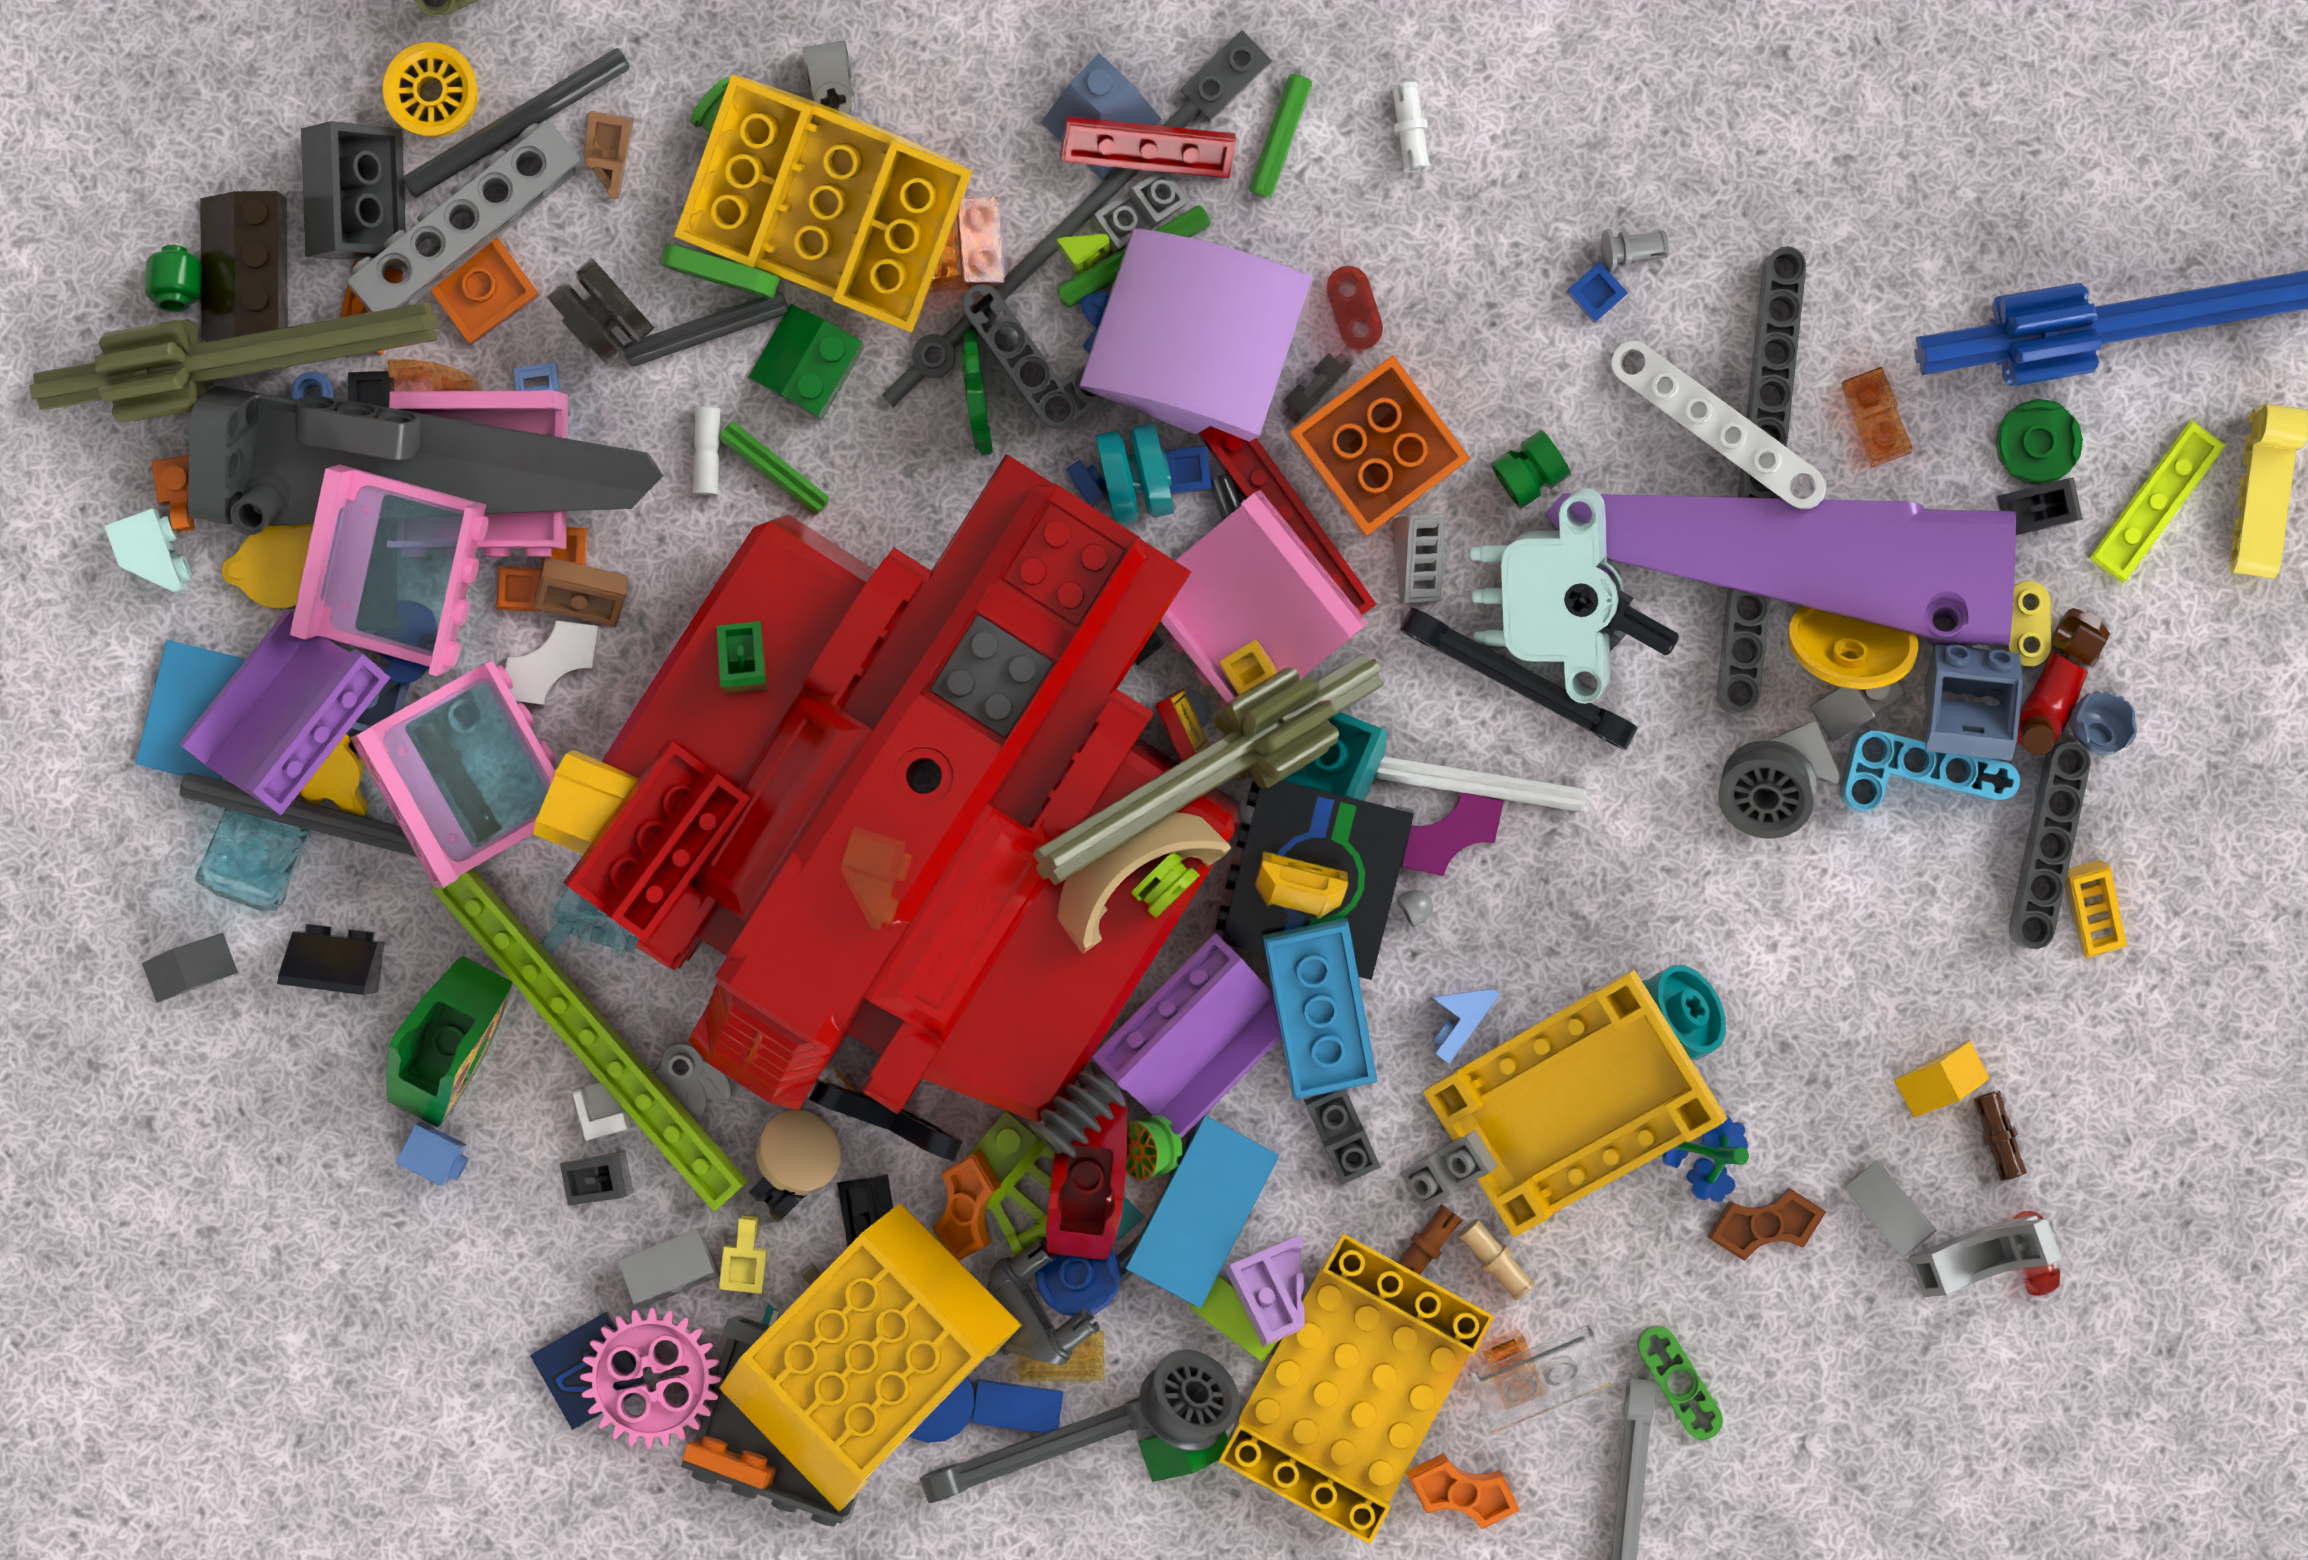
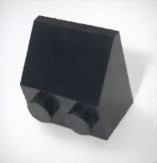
M306 924L305 931H292L278 974L277 984L358 995L378 993L385 942L373 940L374 932L348 929L347 937L331 935V926Z

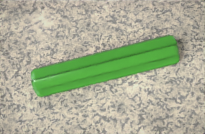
M1290 74L1288 76L1253 174L1249 191L1260 197L1271 198L1273 196L1310 93L1312 81L1302 75Z
M735 422L729 423L719 436L721 442L810 512L817 515L827 505L829 497Z

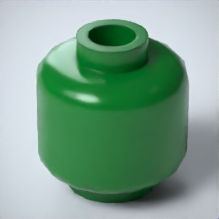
M163 246L161 251L153 253L146 260V296L160 310L168 312L188 310L190 305L194 304L201 296V261L196 256L187 253V249L183 246Z

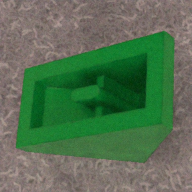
M761 621L718 625L719 676L723 693L731 694L768 690Z
M1224 1431L1212 1446L1199 1451L1178 1449L1169 1445L1157 1435L1139 1440L1138 1444L1151 1480L1155 1482L1193 1474L1218 1461L1228 1437Z

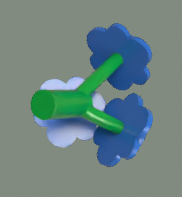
M1726 1115L1728 1119L1723 1124L1701 1135L1703 1138L1701 1145L1685 1141L1663 1153L1662 1156L1663 1163L1674 1168L1680 1166L1682 1159L1686 1158L1689 1152L1702 1154L1714 1159L1716 1162L1714 1165L1706 1158L1697 1159L1693 1169L1689 1170L1686 1175L1687 1180L1693 1184L1691 1187L1693 1195L1700 1200L1711 1198L1714 1202H1722L1725 1195L1731 1194L1735 1189V1181L1732 1177L1726 1175L1727 1168L1725 1165H1743L1749 1159L1747 1151L1748 1141L1743 1136L1745 1134V1126L1741 1122L1733 1123L1728 1115Z

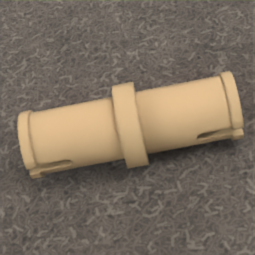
M1479 1219L1469 1223L1459 1233L1458 1238L1483 1263L1481 1268L1485 1273H1492L1512 1295L1514 1300L1522 1298L1535 1285V1281L1510 1256L1512 1251L1506 1245L1501 1246L1485 1229Z

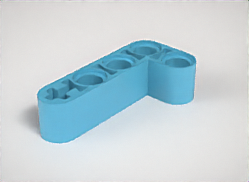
M1872 730L1858 734L1850 745L1840 785V797L1845 806L1854 811L1874 809L1881 803L1890 775L1986 800L1997 801L2011 798L2017 792L2020 786V776L2013 765L2003 761L1926 751L1925 742ZM1868 738L1877 740L1881 745L1882 753L1876 762H1870L1863 756L1862 746ZM1911 748L1918 750L1923 757V765L1915 773L1909 771L1904 764V756ZM1952 759L1959 760L1965 769L1964 776L1958 783L1950 781L1945 773L1946 766ZM2000 771V778L2006 780V785L2004 788H1997L1994 792V784L1975 780L1978 773L1995 775ZM1860 779L1866 781L1871 787V797L1864 804L1856 802L1852 796V787Z

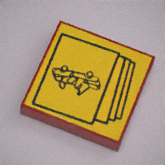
M1184 688L1156 703L1157 712L1181 762L1210 745Z

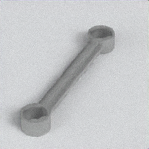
M1628 1378L1624 1402L1625 1424L1611 1560H1637L1650 1424L1652 1423L1655 1410V1380Z

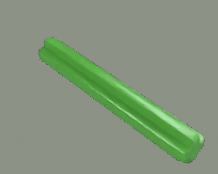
M1197 205L1154 231L1190 238L1209 227L1211 222L1205 209L1201 205ZM1126 247L1058 286L1057 293L1066 307H1072L1080 302L1084 296L1097 292L1113 283Z

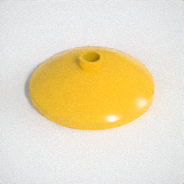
M1801 606L1794 613L1788 630L1789 647L1796 660L1807 671L1822 681L1847 689H1874L1897 682L1912 669L1918 653V639L1915 634Z

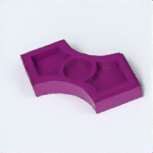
M1461 792L1454 809L1442 820L1426 826L1411 825L1401 867L1444 876L1451 859L1463 848L1481 842L1495 843L1504 801Z

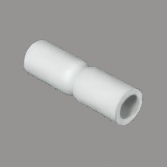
M695 408L694 447L696 452L693 457L692 494L718 495L719 456L717 451L720 446L721 413L719 408Z

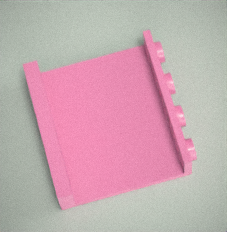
M1261 490L1249 496L1241 503L1238 509L1175 560L1190 570L1191 574L1161 619L1162 624L1169 631L1165 634L1169 643L1178 653L1183 654L1186 652L1196 665L1192 669L1198 679L1206 687L1213 685L1223 697L1219 701L1223 709L1227 702L1239 695L1219 661L1257 639L1278 671L1284 668H1294L1301 679L1369 624Z

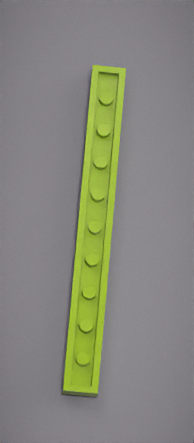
M474 868L458 876L456 881L443 888L435 889L433 887L431 889L713 1212L718 1210L749 1182Z

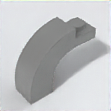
M2037 1215L1969 1232L1909 1256V1260L1923 1297L1948 1295L1972 1283L2007 1271L2049 1266L2062 1260V1257L2057 1247V1236L2050 1227L2047 1218L2038 1219Z

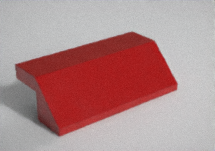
M668 739L563 883L640 940L646 942L751 798Z

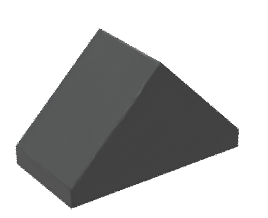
M2074 477L1998 495L2000 510L2015 511L2016 535L2068 525L2083 520Z
M223 933L171 949L142 963L157 1003L238 973Z
M625 1150L560 1163L568 1206L624 1198L634 1192Z

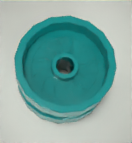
M1155 423L1132 427L1130 437L1134 454L1126 455L1122 436L1116 430L1095 435L1113 520L1120 525L1136 522L1139 511L1135 495L1143 493L1147 513L1153 518L1174 514L1169 488L1172 486L1165 449L1160 447Z
M1672 965L1658 972L1649 980L1642 981L1691 1060H1698L1722 1045L1726 1034L1725 1013L1720 998L1712 985L1698 971L1685 965Z

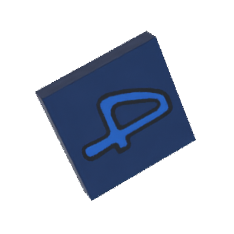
M607 1312L530 1355L572 1430L602 1414V1411L589 1414L588 1410L596 1403L595 1397H582V1393L592 1387V1382L581 1380L580 1375L593 1369L592 1366L583 1361V1357L586 1355L597 1356L598 1354L592 1348L590 1342L593 1339L606 1341L601 1328L606 1325L617 1331ZM623 1350L615 1354L614 1364L620 1372L630 1373L635 1370L636 1363L629 1351ZM643 1376L614 1383V1388L620 1390L646 1381ZM629 1393V1394H627V1395L625 1396V1399H624V1400L630 1398L631 1396H633V1395H635V1394H637V1393Z

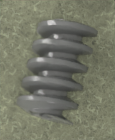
M1090 1062L1094 1075L1085 1071H1081L1077 1075L1082 1088L1073 1084H1068L1065 1087L1069 1100L1060 1096H1056L1053 1099L1057 1113L1048 1109H1043L1040 1112L1045 1126L1035 1121L1029 1123L1030 1128L1039 1139L1056 1154L1060 1155L1063 1152L1075 1158L1077 1153L1072 1142L1076 1140L1085 1145L1089 1143L1084 1132L1085 1128L1088 1127L1099 1133L1102 1129L1096 1117L1101 1115L1112 1120L1114 1115L1109 1104L1112 1102L1123 1108L1127 1105L1120 1088L1094 1062Z

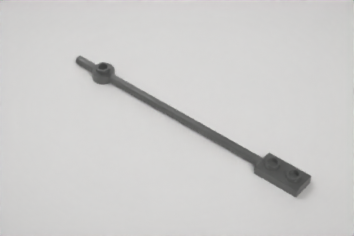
M1241 30L1181 88L1180 91L1189 100L1162 126L1185 128L1200 112L1211 121L1267 68L1272 60ZM1117 168L993 287L1001 298L1005 301L1058 250L1057 238L1071 237L1140 170ZM987 294L971 308V311L974 314L981 311L988 317L992 313L988 307L993 301L992 298ZM965 315L943 336L931 334L917 341L912 351L913 365L882 394L893 407L924 377L940 378L951 371L955 363L954 349L964 340V331L974 329ZM931 348L941 351V359L936 363H929L925 359L926 352Z

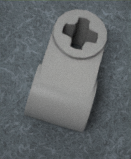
M845 40L803 47L805 68L809 85H811L813 101L822 105L830 104V97L837 95L840 102H846L839 105V111L853 116L855 104L850 81L852 75Z

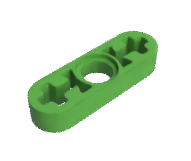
M665 243L659 265L665 268L768 299H774L780 281L779 277L768 272L669 243Z
M1654 1325L1644 1329L1637 1340L1638 1352L1684 1428L1691 1436L1701 1440L1710 1439L1717 1435L1723 1423L1721 1411L1675 1336L1663 1326ZM1652 1335H1656L1659 1339L1667 1337L1669 1342L1664 1345V1350L1671 1360L1677 1354L1681 1358L1680 1362H1674L1666 1366L1660 1374L1656 1367L1664 1365L1661 1358L1655 1352L1647 1354L1646 1351L1651 1346L1649 1338ZM1677 1370L1688 1372L1692 1379L1690 1389L1683 1394H1674L1668 1388V1378ZM1699 1391L1704 1396L1695 1400L1700 1409L1705 1413L1713 1412V1416L1709 1418L1711 1426L1706 1430L1700 1425L1692 1427L1691 1422L1696 1419V1416L1689 1405L1683 1410L1679 1407V1403L1692 1400Z

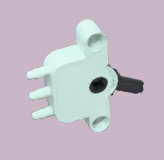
M1581 488L1573 492L1560 507V530L1524 532L1509 545L1472 547L1470 549V559L1482 562H1501L1502 588L1474 589L1472 591V601L1474 603L1502 604L1503 630L1476 631L1473 634V640L1485 646H1506L1511 654L1520 660L1530 662H1564L1566 692L1574 701L1587 704L1598 699L1610 682L1609 635L1612 636L1616 629L1663 655H1669L1678 642L1679 635L1677 632L1630 607L1634 598L1624 593L1621 577L1614 567L1607 563L1604 500L1595 490ZM1581 501L1589 505L1592 511V518L1590 520H1581L1573 513V502ZM1583 588L1591 592L1589 594L1590 600L1587 603L1579 600ZM1585 671L1593 674L1597 679V688L1589 689L1582 686L1579 682L1578 673Z

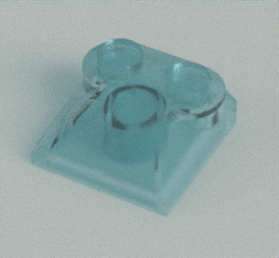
M225 809L195 875L196 882L217 896L259 911H278V908L286 900L288 885L297 867L310 830Z

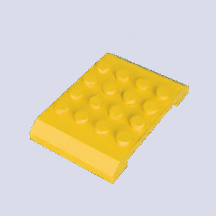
M1635 969L1616 977L1457 1068L1423 1091L1424 1096L1453 1141L1476 1130L1498 1166L1477 1180L1513 1238L1544 1222L1555 1212L1686 1141L1688 1143L1723 1124L1728 1119Z

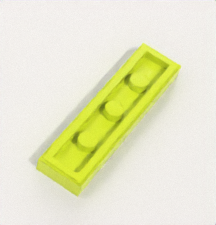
M2193 420L2188 421L2088 559L2121 583H2125L2226 445Z

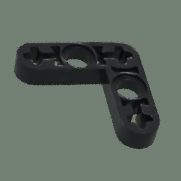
M817 1079L809 1097V1100L823 1107L890 1130L919 1148L950 1161H955L963 1142L961 1139L920 1116L903 1109L896 1114L869 1096L821 1079Z

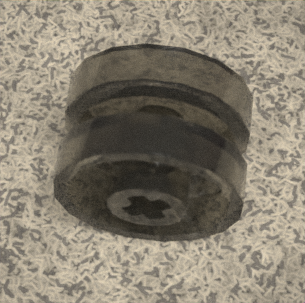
M590 257L575 270L576 279L589 293L585 299L570 284L563 282L546 297L564 317L561 321L587 350L591 348L610 368L626 354L624 344L611 331L618 325L630 340L640 342L654 327L598 263Z

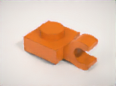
M189 455L151 461L157 503L160 505L170 504L172 529H177L178 533L195 530L194 519L190 516L188 508Z

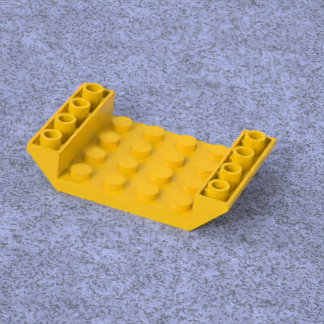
M899 1203L862 1232L739 1358L719 1389L840 1512L871 1481L868 1477L987 1356H993L1022 1324L902 1203Z
M1342 1233L1323 1261L1302 1299L1305 1326L1299 1332L1281 1339L1236 1420L1218 1462L1371 1545L1391 1508L1389 1501L1470 1353L1475 1354L1495 1316Z

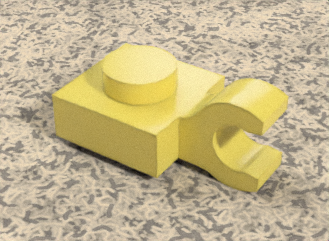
M741 1215L738 1223L737 1245H724L719 1290L763 1293L768 1249L755 1248L759 1216Z

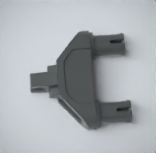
M1042 1237L1036 1238L1032 1244L1015 1257L1001 1258L991 1269L987 1290L1022 1324L994 1355L1000 1351L1006 1356L1010 1353H1015L1035 1360L1063 1365L1070 1360L1072 1350L1092 1334L1097 1333L1100 1330V1326L1096 1321L1093 1324L1090 1323L1095 1317L1086 1308L1079 1310L1076 1315L1059 1328L1055 1329L1028 1286V1278L1056 1259L1055 1254L1046 1252L1047 1242ZM987 1356L985 1360L990 1359L993 1356Z

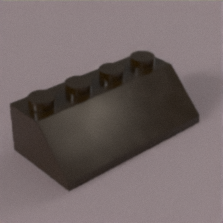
M233 191L200 198L202 265L201 340L208 342L288 327L287 198L278 191Z

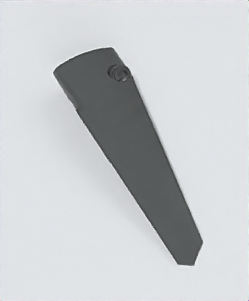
M215 386L195 402L189 421L188 508L190 516L195 519L223 524L233 523L236 529L247 535H256L268 526L314 523L325 468L339 464L486 504L485 514L632 509L664 476L648 452L325 396H305L296 400ZM387 494L383 501L380 519L463 514ZM252 504L259 508L262 515L254 511Z

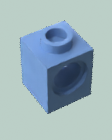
M419 1122L414 1125L395 1163L443 1186L449 1182L450 1178L457 1181L469 1159L463 1155L467 1145L423 1122Z

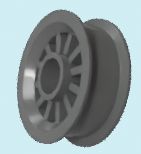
M1769 740L1748 743L1734 751L1725 763L1718 792L1721 811L1735 828L1748 835L1766 839L1788 836L1798 831L1808 821L1812 813L1814 796L1817 789L1816 773L1807 757L1790 745ZM1762 788H1768V789H1771V790H1773V791H1766V790H1764V789H1762Z
M1179 1350L1165 1356L1156 1369L1144 1379L1139 1393L1143 1417L1152 1431L1169 1445L1187 1451H1199L1212 1446L1220 1438L1221 1434L1235 1422L1240 1408L1236 1384L1227 1370L1210 1356L1193 1350Z

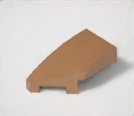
M590 111L583 155L586 157L584 161L604 185L610 198L618 199L624 177L634 118Z

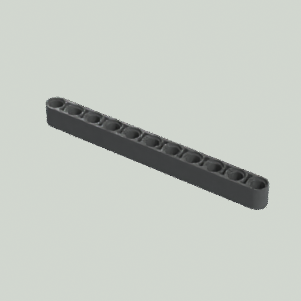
M1790 246L1780 247L1765 260L1762 268L1746 418L1759 428L1765 427L1773 431L1776 440L1786 447L1806 275V260L1803 254ZM1785 258L1794 266L1792 278L1784 279L1776 274L1774 271L1776 259ZM1775 300L1784 302L1790 312L1788 320H1775L1769 312L1770 302ZM1777 343L1784 349L1785 359L1783 363L1774 364L1767 360L1764 351L1766 344ZM1771 385L1778 389L1780 393L1778 406L1770 407L1762 402L1760 398L1762 386ZM1743 469L1740 470L1738 497L1781 498L1770 489L1767 492L1757 491L1751 484V475ZM1730 588L1727 591L1717 683V700L1720 706L1727 712L1743 713L1754 708L1760 697L1771 598ZM1741 597H1749L1755 601L1758 611L1753 620H1745L1739 616L1737 604ZM1738 639L1746 640L1753 648L1752 658L1747 663L1737 661L1732 654L1733 644ZM1733 682L1744 684L1748 690V699L1742 706L1734 705L1728 698V688Z

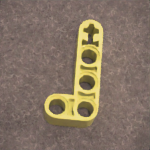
M2262 404L2252 409L2248 422L2252 423L2251 435H2246L2243 465H2247L2245 477H2241L2237 507H2241L2240 520L2235 519L2229 569L2231 573L2275 579L2279 573L2283 554L2296 450L2303 448L2308 439V409Z

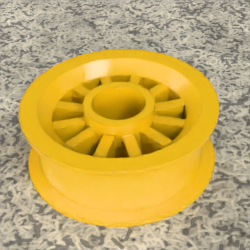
M422 42L411 45L395 56L384 75L382 91L386 108L391 117L409 132L432 138L448 136L463 128L475 112L478 102V86L474 71L467 59L456 49L438 42ZM428 62V72H424L421 64ZM437 62H441L442 65L437 72ZM453 67L456 70V72L447 77L451 68ZM414 68L419 75L417 78L409 75ZM407 81L413 87L403 88L404 82ZM433 81L440 82L442 84L441 96L435 101H424L422 98L424 86ZM462 81L463 87H451ZM452 96H462V99H461V102L459 103V102L455 101L454 99H452L451 97H452ZM402 97H413L403 103ZM447 105L456 109L451 115L446 109ZM418 107L413 116L408 113ZM440 110L445 119L437 121V111ZM428 111V122L422 121Z

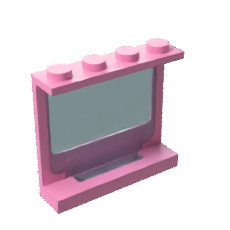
M340 464L325 468L290 635L305 640L318 635L429 666L428 674L434 676L449 671L450 667L456 665L459 658L461 644L456 642L459 626L465 624L470 609V602L465 600L469 584H473L479 569V560L475 559L478 542L481 543L484 540L488 528V518L484 517L486 504Z
M493 660L480 665L350 738L435 889L449 885L456 881L458 876L532 835L535 820L555 775V770L552 766L555 763V758L551 749L545 741L538 742L531 729L534 725V720L529 710L523 703H516L509 690L513 688V683L508 673L501 665L496 667Z

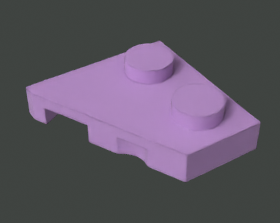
M1301 1235L1230 1264L1225 1269L1263 1347L1297 1333L1305 1326L1304 1305L1301 1301V1295L1304 1291V1273H1301L1300 1251L1303 1249Z

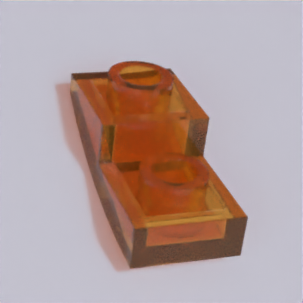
M1879 367L1842 381L1843 392L1871 468L1911 454L1913 447L1897 412L1898 403L1883 368Z

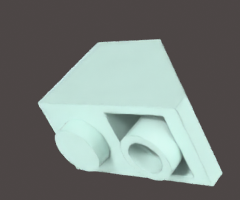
M152 508L104 526L119 567L178 594L190 592L187 581L192 580L191 569L186 558L183 555L178 557L173 541L178 539L177 530L172 529L169 515L163 516L162 511Z

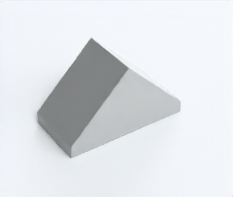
M1816 720L1768 739L1769 741L1790 745L1804 754L1811 762L1817 780L1830 785L1838 783L1840 778L1839 772Z

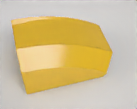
M576 750L566 753L555 771L547 795L535 820L533 834L584 854L639 778Z
M1263 851L1255 887L1267 907L1273 904L1313 914L1319 919L1341 905L1348 887V876L1345 871Z

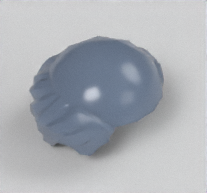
M2095 691L2092 694H2086L2072 709L2069 719L2070 728L2080 744L2092 753L2100 756L2114 755L2121 749L2131 745L2136 738L2135 710L2129 701L2124 700L2123 696L2117 697L2109 691L2103 693Z

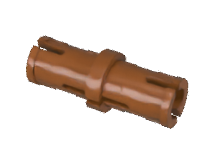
M1441 1204L1421 1233L1417 1234L1415 1232L1412 1236V1245L1398 1263L1421 1275L1433 1258L1437 1260L1442 1254L1440 1248L1463 1220Z

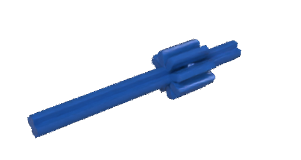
M2308 270L2100 306L2088 303L2089 292L2082 283L1997 296L1991 307L1995 319L1990 320V324L1916 337L1917 349H1914L1917 364L1920 363L1922 375L1996 363V366L2002 365V378L2008 386H2019L2094 373L2099 364L2096 350H2101L2102 344L2308 309Z

